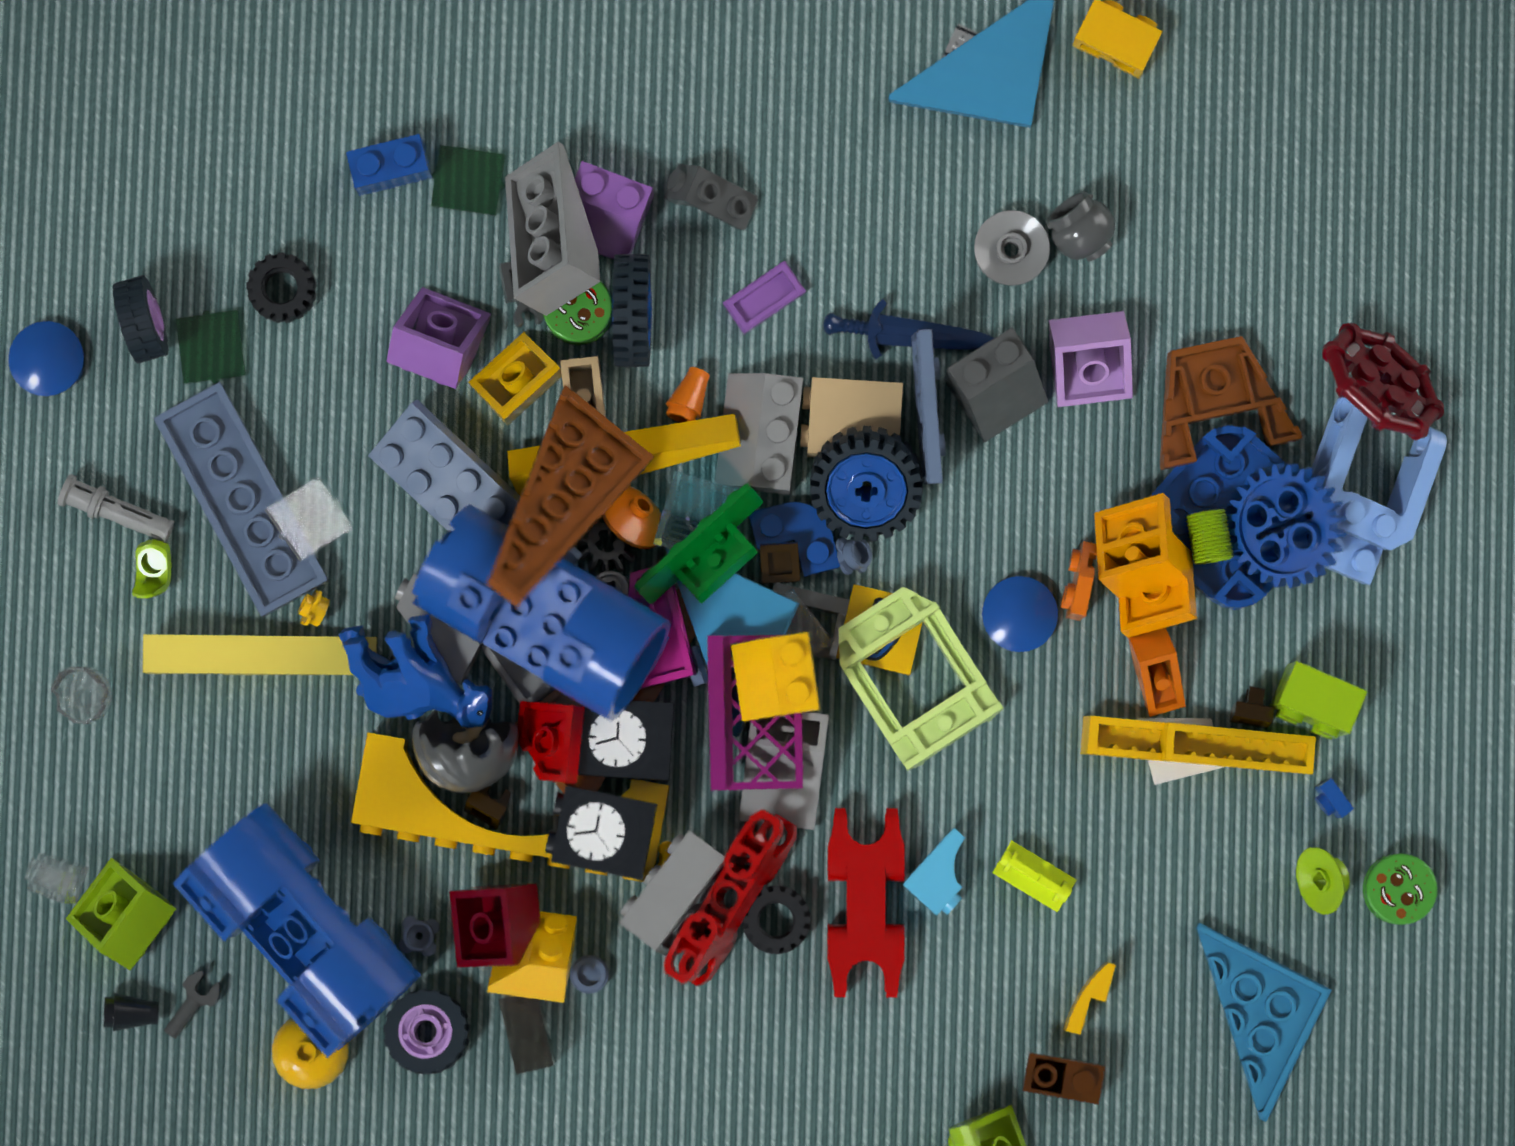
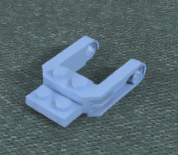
M1339 397L1333 407L1312 465V478L1325 476L1322 485L1323 489L1335 487L1336 490L1330 497L1331 501L1343 502L1335 510L1336 515L1346 516L1347 518L1344 522L1338 523V529L1345 531L1347 536L1336 538V542L1342 546L1343 551L1331 553L1337 563L1333 566H1324V568L1361 584L1371 585L1383 549L1393 550L1414 538L1446 449L1447 438L1445 433L1430 427L1429 433L1425 438L1414 440L1409 455L1403 459L1388 504L1385 507L1354 492L1343 491L1342 489L1367 417L1346 398ZM1312 511L1308 513L1312 515V518L1314 517V513ZM1311 531L1307 539L1309 544H1312L1313 542V535Z

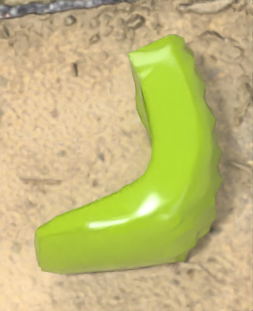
M152 539L141 542L135 551L136 580L132 589V596L140 599H149L165 593L169 587L172 568L170 546L163 541Z

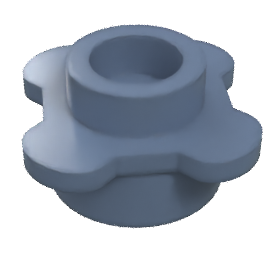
M854 536L851 537V540H846L844 537L837 540V558L842 572L846 575L852 574L855 570L859 573L865 572L872 559L871 548L867 541L864 539L862 542L854 541Z
M414 916L406 917L402 922L404 928L403 939L399 942L401 951L404 953H410L411 951L422 952L424 956L433 955L437 949L434 941L435 934L440 930L439 923L435 919L421 921L417 920ZM418 932H421L423 934V938L421 940H418L416 938V934Z

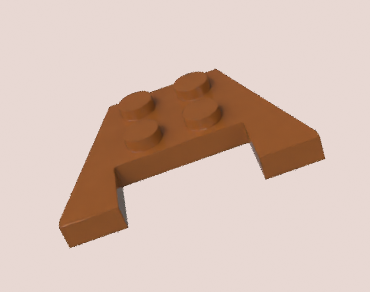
M1243 336L1172 350L1167 353L1160 451L1161 470L1197 462L1188 424L1257 410L1266 446L1272 447L1303 439L1302 432L1297 425H1293L1285 412L1287 408L1280 397H1276L1266 381L1267 375Z

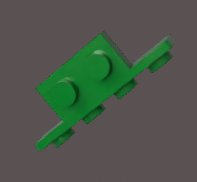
M748 483L744 484L740 489L733 491L727 497L725 503L713 514L704 517L699 522L697 528L683 541L677 542L670 549L669 554L657 565L647 569L642 574L640 580L634 585V588L649 604H653L680 580L702 604L758 553L755 547L736 527L762 505L763 500Z

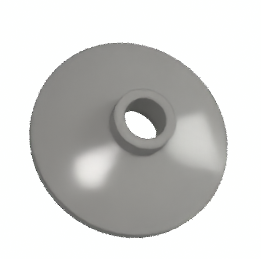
M1016 210L999 212L988 218L978 230L974 242V255L981 271L994 282L1007 286L1022 285L1036 278L1044 269L1050 252L1049 238L1041 223L1033 216ZM1008 244H1014L1018 248V254L1009 257L1005 254L1004 247Z

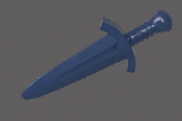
M883 298L873 309L869 321L843 319L834 313L827 314L823 321V329L828 335L838 332L865 334L867 336L868 348L874 360L882 356L877 345L912 347L911 336L918 330L932 329L933 348L977 350L995 338L982 332L961 327L882 315L880 313L887 305Z

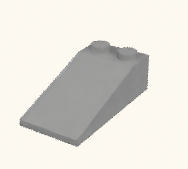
M560 142L553 144L505 176L514 299L545 316L601 282L598 249L564 145Z

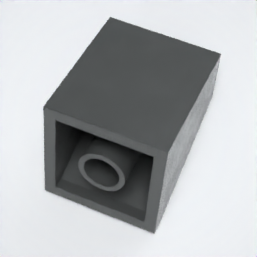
M1013 327L947 368L944 377L945 383L984 443L1048 403L1034 360Z

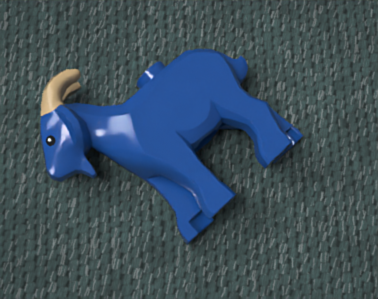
M430 614L413 616L408 620L412 628L409 633L413 640L414 649L411 646L410 637H406L405 632L397 633L396 630L388 632L384 639L396 657L392 661L368 647L369 643L365 637L363 625L344 628L339 633L340 640L343 642V648L348 657L349 670L360 681L356 688V693L358 696L364 697L366 705L371 711L386 718L406 716L408 720L419 718L426 711L431 710L448 713L458 720L462 728L466 729L464 732H457L453 735L452 739L457 743H466L467 741L470 743L478 738L481 730L486 727L492 711V689L487 685H474L469 679L463 680L464 691L458 686L431 636L432 620Z

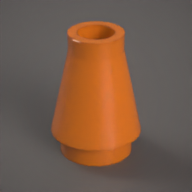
M689 367L686 376L666 402L668 407L666 415L678 423L700 419L710 374L700 368Z

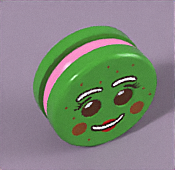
M599 282L547 316L544 315L546 324L555 337L565 343L586 345L595 342L607 332L612 323V299L607 287L602 282Z
M1390 854L1376 860L1369 867L1363 879L1362 893L1366 906L1378 919L1390 924L1406 925L1421 920L1430 912L1437 897V883L1432 870L1421 859L1409 854Z

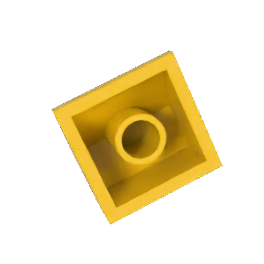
M808 632L731 645L742 722L819 710Z
M540 911L541 922L519 965L492 966L487 992L564 1003L574 953L577 916Z

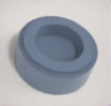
M594 955L580 957L573 963L570 970V979L573 986L580 992L587 994L600 991L606 985L609 977L606 963Z

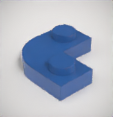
M788 502L756 510L749 515L758 550H760V544L798 542L799 560L804 577L840 568L832 531L826 526L825 519L823 521L820 520L817 515V509L813 506L801 502Z

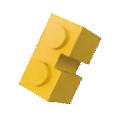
M1094 0L1072 46L1098 59L1101 57L1113 63L1114 67L1140 79L1163 31L1157 29L1158 24L1146 16L1137 15L1135 18L1123 12L1124 7L1113 0Z

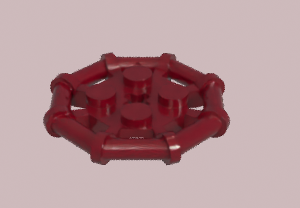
M1345 323L1339 328L1338 335L1323 346L1322 357L1329 363L1337 385L1335 392L1340 398H1346L1371 420L1372 427L1376 430L1382 431L1387 429L1407 434L1413 440L1425 438L1434 421L1444 415V404L1437 398L1429 377L1430 369L1426 364H1419L1397 344L1395 336L1391 333L1385 332L1381 334L1359 328L1355 323Z

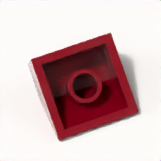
M537 883L488 885L449 891L457 968L519 965L541 922Z

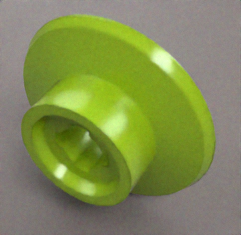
M1317 847L1307 848L1299 856L1296 865V879L1301 896L1315 912L1323 915L1332 914L1341 905L1344 894L1349 888L1350 877L1345 864L1340 859L1333 857L1329 852Z

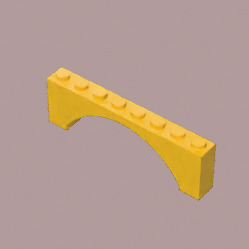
M367 732L351 823L360 825L359 832L382 836L383 829L398 831L397 839L419 843L420 835L435 838V846L457 849L458 842L473 844L472 852L494 856L495 849L511 851L509 859L532 863L533 855L547 857L548 866L570 869L568 865L550 862L552 854L545 853L549 834L536 836L506 835L487 830L455 813L430 789L416 769L407 751L409 740ZM631 779L630 788L621 796L658 804L643 880L623 876L622 879L644 882L646 875L656 866L670 789L669 785ZM585 869V872L607 876V873Z

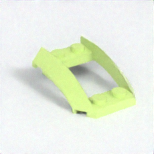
M902 587L839 627V665L907 771L923 765L924 761L986 721L989 723L1004 709L957 638L936 601L928 600L919 596L918 593ZM924 622L965 688L902 728L862 666L861 661Z

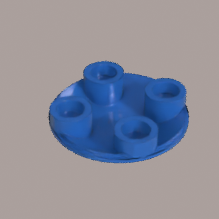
M52 321L37 322L25 327L13 340L8 356L9 368L14 380L24 390L38 396H54L68 390L82 377L84 352L78 337L68 327Z
M1015 576L1002 580L990 590L983 604L982 620L987 634L997 645L1009 651L1026 652L1040 647L1051 637L1058 621V608L1054 596L1044 584L1030 577Z

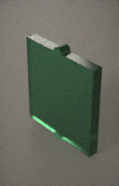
M440 145L437 168L432 173V178L435 181L431 207L496 216L500 190L505 187L502 182L506 155Z
M238 310L212 314L209 311H204L203 315L176 318L184 384L212 381L216 384L220 379L246 376Z

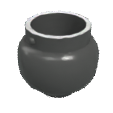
M1085 191L1071 196L1057 206L1047 218V227L1049 229L1052 228L1054 244L1063 255L1074 260L1086 258L1087 261H1093L1111 248L1112 242L1110 239L1115 232V221L1110 210L1103 203L1092 200L1093 195Z

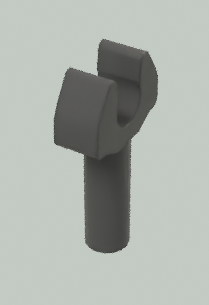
M199 971L188 976L182 983V986L186 989L187 998L164 1029L168 1035L175 1039L200 1006H215L220 999L222 986L220 982L215 983L207 995H202L198 992L197 986L204 978L205 971Z

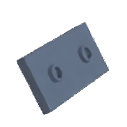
M925 329L913 333L911 342L920 467L922 468L923 485L942 483L941 456L946 455L944 433L939 434L935 380H940L939 358L933 355L932 329Z

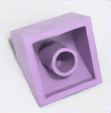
M1124 311L1049 320L1050 353L1058 407L1133 398L1131 337Z

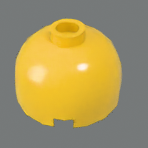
M292 1018L288 1019L279 1028L272 1043V1061L278 1074L290 1085L301 1089H319L332 1083L344 1071L349 1058V1042L327 1058Z

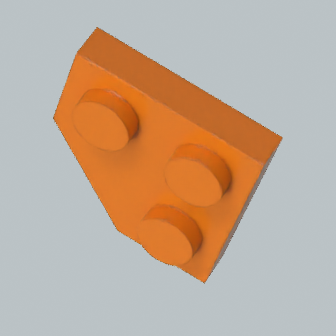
M1083 541L1080 545V550L1074 548L1072 550L1068 571L1075 572L1073 583L1065 585L1060 607L1067 609L1065 618L1081 621L1086 616L1095 568L1092 566L1093 559L1096 560L1097 556L1095 543Z

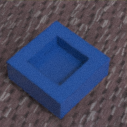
M1332 778L1325 779L1314 787L1319 794L1315 800L1328 817L1334 814L1336 818H1343L1354 810Z

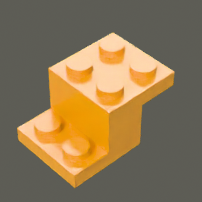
M1160 493L1095 512L1098 580L1119 598L1121 633L1129 638L1197 619L1192 553L1172 533L1170 499L1164 493Z

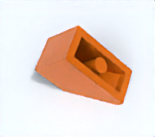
M1162 628L1129 637L1132 661L1149 717L1186 707L1177 653L1167 629Z

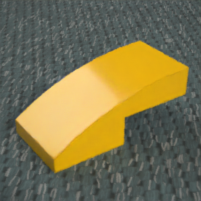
M1105 962L1086 981L1072 1004L1063 1030L1081 1035L1090 999L1093 998L1106 1002L1116 967L1115 964Z

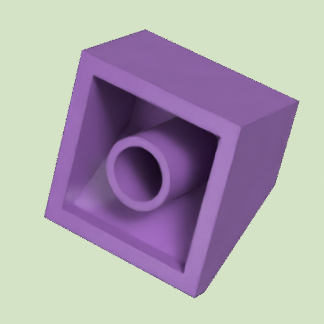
M582 161L575 177V182L598 249V254L613 260L616 254H632L654 197L653 187Z
M422 287L393 326L386 362L398 366L405 371L413 372L436 381L441 385L456 389L472 365L490 321L491 313Z

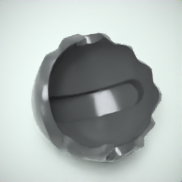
M434 710L425 721L420 724L418 721L413 728L415 756L421 770L430 781L450 791L470 793L491 786L507 774L516 760L518 751L519 730L515 723L507 721L492 723L489 717L486 727L481 730L477 739L470 743L468 741L466 743H457L453 741V735L457 732H464L466 729L462 728L455 718L446 722L441 721L437 710Z

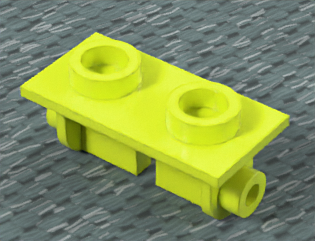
M1012 840L992 872L1057 913L1062 904L1068 899L1077 879Z

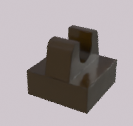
M798 542L760 544L762 583L800 581Z
M1249 686V689L1246 690L1244 702L1236 701L1231 707L1229 722L1267 729L1272 723L1274 708L1263 706L1265 688Z
M491 786L472 792L466 801L464 811L497 830L505 817L511 796L510 791L505 790L499 799H493L489 796L488 791L491 789Z

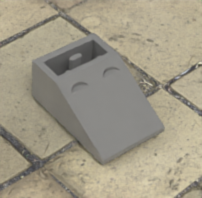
M810 712L802 713L803 789L742 790L739 821L747 822L751 815L764 809L773 815H781L795 824L797 828L814 830L829 715ZM794 714L789 715L792 719H794ZM781 716L767 732L784 747L794 736V726L784 716ZM774 717L757 719L755 721L764 728ZM750 723L748 744L760 733L752 723ZM765 735L748 750L764 767L780 751ZM793 742L786 751L795 758V745ZM782 754L768 771L778 781H795V764ZM746 756L743 782H751L761 769ZM764 773L756 782L772 780ZM763 819V820L759 821L758 823H762V824H763V822H764L766 819Z

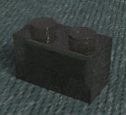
M512 995L501 997L499 1003L516 1075L554 1066L556 1060L542 1000Z

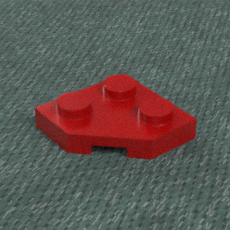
M520 701L518 718L519 745L523 751H529L535 762L533 770L539 780L577 784L584 707Z

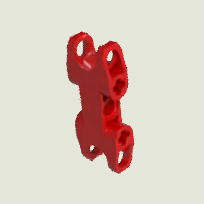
M835 808L832 832L828 842L827 874L828 881H846V924H827V961L833 980L834 997H846L847 977L852 966L861 961H871L879 965L883 971L886 998H897L900 974L905 961L904 924H885V882H904L905 844L899 826L898 808H886L883 835L878 841L869 845L859 844L852 839L847 827L846 808Z
M764 809L751 815L727 851L724 858V868L699 910L687 918L677 934L664 960V973L681 984L691 982L695 986H702L713 978L734 946L738 937L737 929L763 886L775 878L796 840L797 827L795 824L779 814L773 815ZM766 819L756 834H754L755 825L759 821ZM773 826V833L770 839L768 840L767 833ZM785 827L787 831L786 840L777 846ZM734 888L737 892L738 900L732 908L728 909L724 903V896L728 890ZM684 952L679 962L678 973L675 969L674 961L679 953ZM694 958V965L690 970L689 964L691 959ZM708 962L707 971L704 973V975L697 977L702 968Z

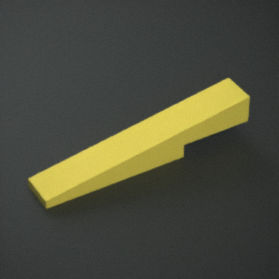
M143 634V673L354 675L349 670L348 657L340 637ZM366 637L369 643L368 647L377 653V637Z

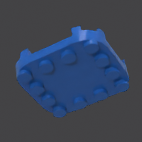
M1227 425L1211 430L1194 446L1197 462L1175 467L1150 495L1164 493L1170 499L1172 533L1189 549L1192 546L1190 545L1189 531L1186 526L1188 524L1185 518L1187 515L1216 509H1225L1227 515L1237 513L1238 509L1230 501L1242 498L1237 487L1249 485L1246 478L1248 475H1259L1260 468L1270 466L1272 469L1273 464L1284 463L1285 467L1287 466L1286 462L1255 436L1257 433L1245 426ZM1293 493L1292 503L1294 507L1297 509L1299 506L1298 496L1295 493ZM1261 507L1260 515L1262 520L1266 522L1267 512L1264 507ZM1306 514L1300 518L1289 519V522L1284 525L1261 532L1259 538L1262 540L1270 534L1283 532L1285 528L1311 519L1312 515ZM1227 519L1229 530L1235 528L1236 522ZM1308 528L1306 530V540L1308 539L1310 534V530ZM1230 536L1232 546L1238 539L1237 536ZM1275 542L1274 553L1279 558L1281 549L1278 543ZM1242 549L1233 550L1232 555L1234 557L1229 560L1200 565L1193 564L1194 586L1209 600L1221 607L1232 610H1240L1254 605L1267 595L1273 588L1274 583L1273 580L1261 583V572L1253 575L1248 574L1251 565L1250 561L1238 563L1240 556L1243 554Z

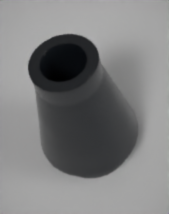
M114 993V997H105L104 1028H113V1031L150 1024L158 1025L159 1002L147 1001Z

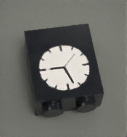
M631 701L614 721L605 719L581 704L584 707L578 766L579 776L670 780L674 703Z
M566 786L564 793L557 792L553 815L559 816L557 831H549L545 853L552 854L550 862L643 880L658 804Z

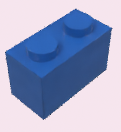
M420 134L346 152L354 188L359 196L432 178L424 142Z

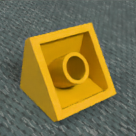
M523 332L468 383L508 426L557 382L562 375L561 368Z

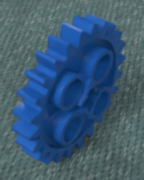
M1284 463L1273 464L1272 469L1270 466L1260 468L1259 475L1253 474L1246 477L1249 485L1237 487L1242 498L1230 501L1238 509L1237 513L1227 515V519L1236 522V527L1228 530L1230 531L1229 535L1237 536L1238 539L1232 545V550L1242 549L1243 554L1240 556L1238 563L1250 561L1251 565L1248 574L1253 575L1261 572V583L1273 580L1274 587L1276 588L1286 586V584L1289 588L1300 586L1301 583L1303 585L1313 583L1314 576L1317 578L1326 575L1324 566H1333L1337 563L1331 553L1343 551L1342 546L1336 542V538L1347 536L1345 531L1338 529V523L1344 522L1347 518L1346 516L1336 515L1335 511L1343 502L1331 501L1330 497L1336 490L1335 487L1323 489L1322 485L1325 476L1312 478L1313 468L1311 467L1300 470L1298 463L1287 464L1286 467ZM1293 493H1295L1299 499V506L1297 509L1294 507L1292 503ZM1261 507H1264L1267 512L1266 522L1261 518ZM1311 511L1314 513L1313 518L1285 528L1283 532L1270 534L1262 540L1259 538L1261 532L1284 525L1289 522V519L1300 518ZM1307 528L1313 535L1312 544H1309L1306 540ZM1275 542L1278 543L1281 549L1279 558L1274 553Z

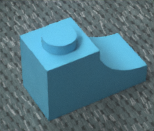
M955 828L949 831L902 883L911 894L936 916L941 910L946 915L949 914L962 899L957 894L962 886L957 883L955 878L954 861L956 853L965 837Z

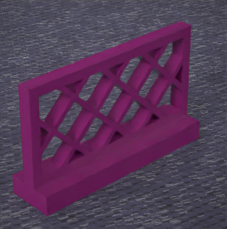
M785 635L707 636L711 791L803 789L802 713L794 714V719L789 715H784L794 726V736L784 747L767 732L781 716L774 717L764 728L755 720H750L760 733L745 748L733 738V727L742 717L740 706L732 699V688L737 683L736 679L733 682L731 681V666L734 668V663L731 660V644ZM732 705L740 712L733 721ZM763 735L780 750L765 767L748 752ZM793 742L795 745V758L786 751ZM733 743L741 750L734 760ZM745 754L761 771L751 782H734L733 766ZM782 754L795 764V781H778L768 771ZM764 773L772 780L756 782Z

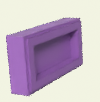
M783 261L724 301L723 306L743 335H745L803 296L806 290L786 261Z

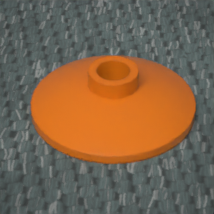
M629 486L602 515L608 528L620 540L630 546L639 549H651L662 541L665 522L661 512L648 496L634 487Z

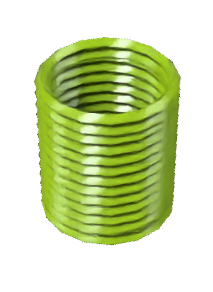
M1225 509L1189 514L1185 517L1187 519L1186 523H1188L1186 526L1189 531V541L1192 546L1190 549H1192L1191 553H1193V564L1214 563L1234 557L1232 555L1231 535H1229L1230 531H1228L1229 527H1227L1229 524L1227 523Z

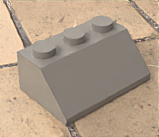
M768 373L728 374L723 415L735 414L738 421L741 446L718 453L714 486L740 489L744 484L748 483L758 492L790 495L803 378Z
M690 830L685 836L679 834L667 850L671 854L662 867L658 864L653 867L644 880L647 887L639 897L633 895L620 912L624 916L619 922L622 926L653 950L667 956L687 918L699 910L724 868L725 857Z

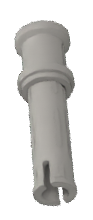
M69 474L65 480L57 501V505L62 507L67 504L87 512V517L98 519L103 517L164 543L168 541L175 523L173 520L158 516L109 495V491L105 487L99 486L95 488L77 481V476Z

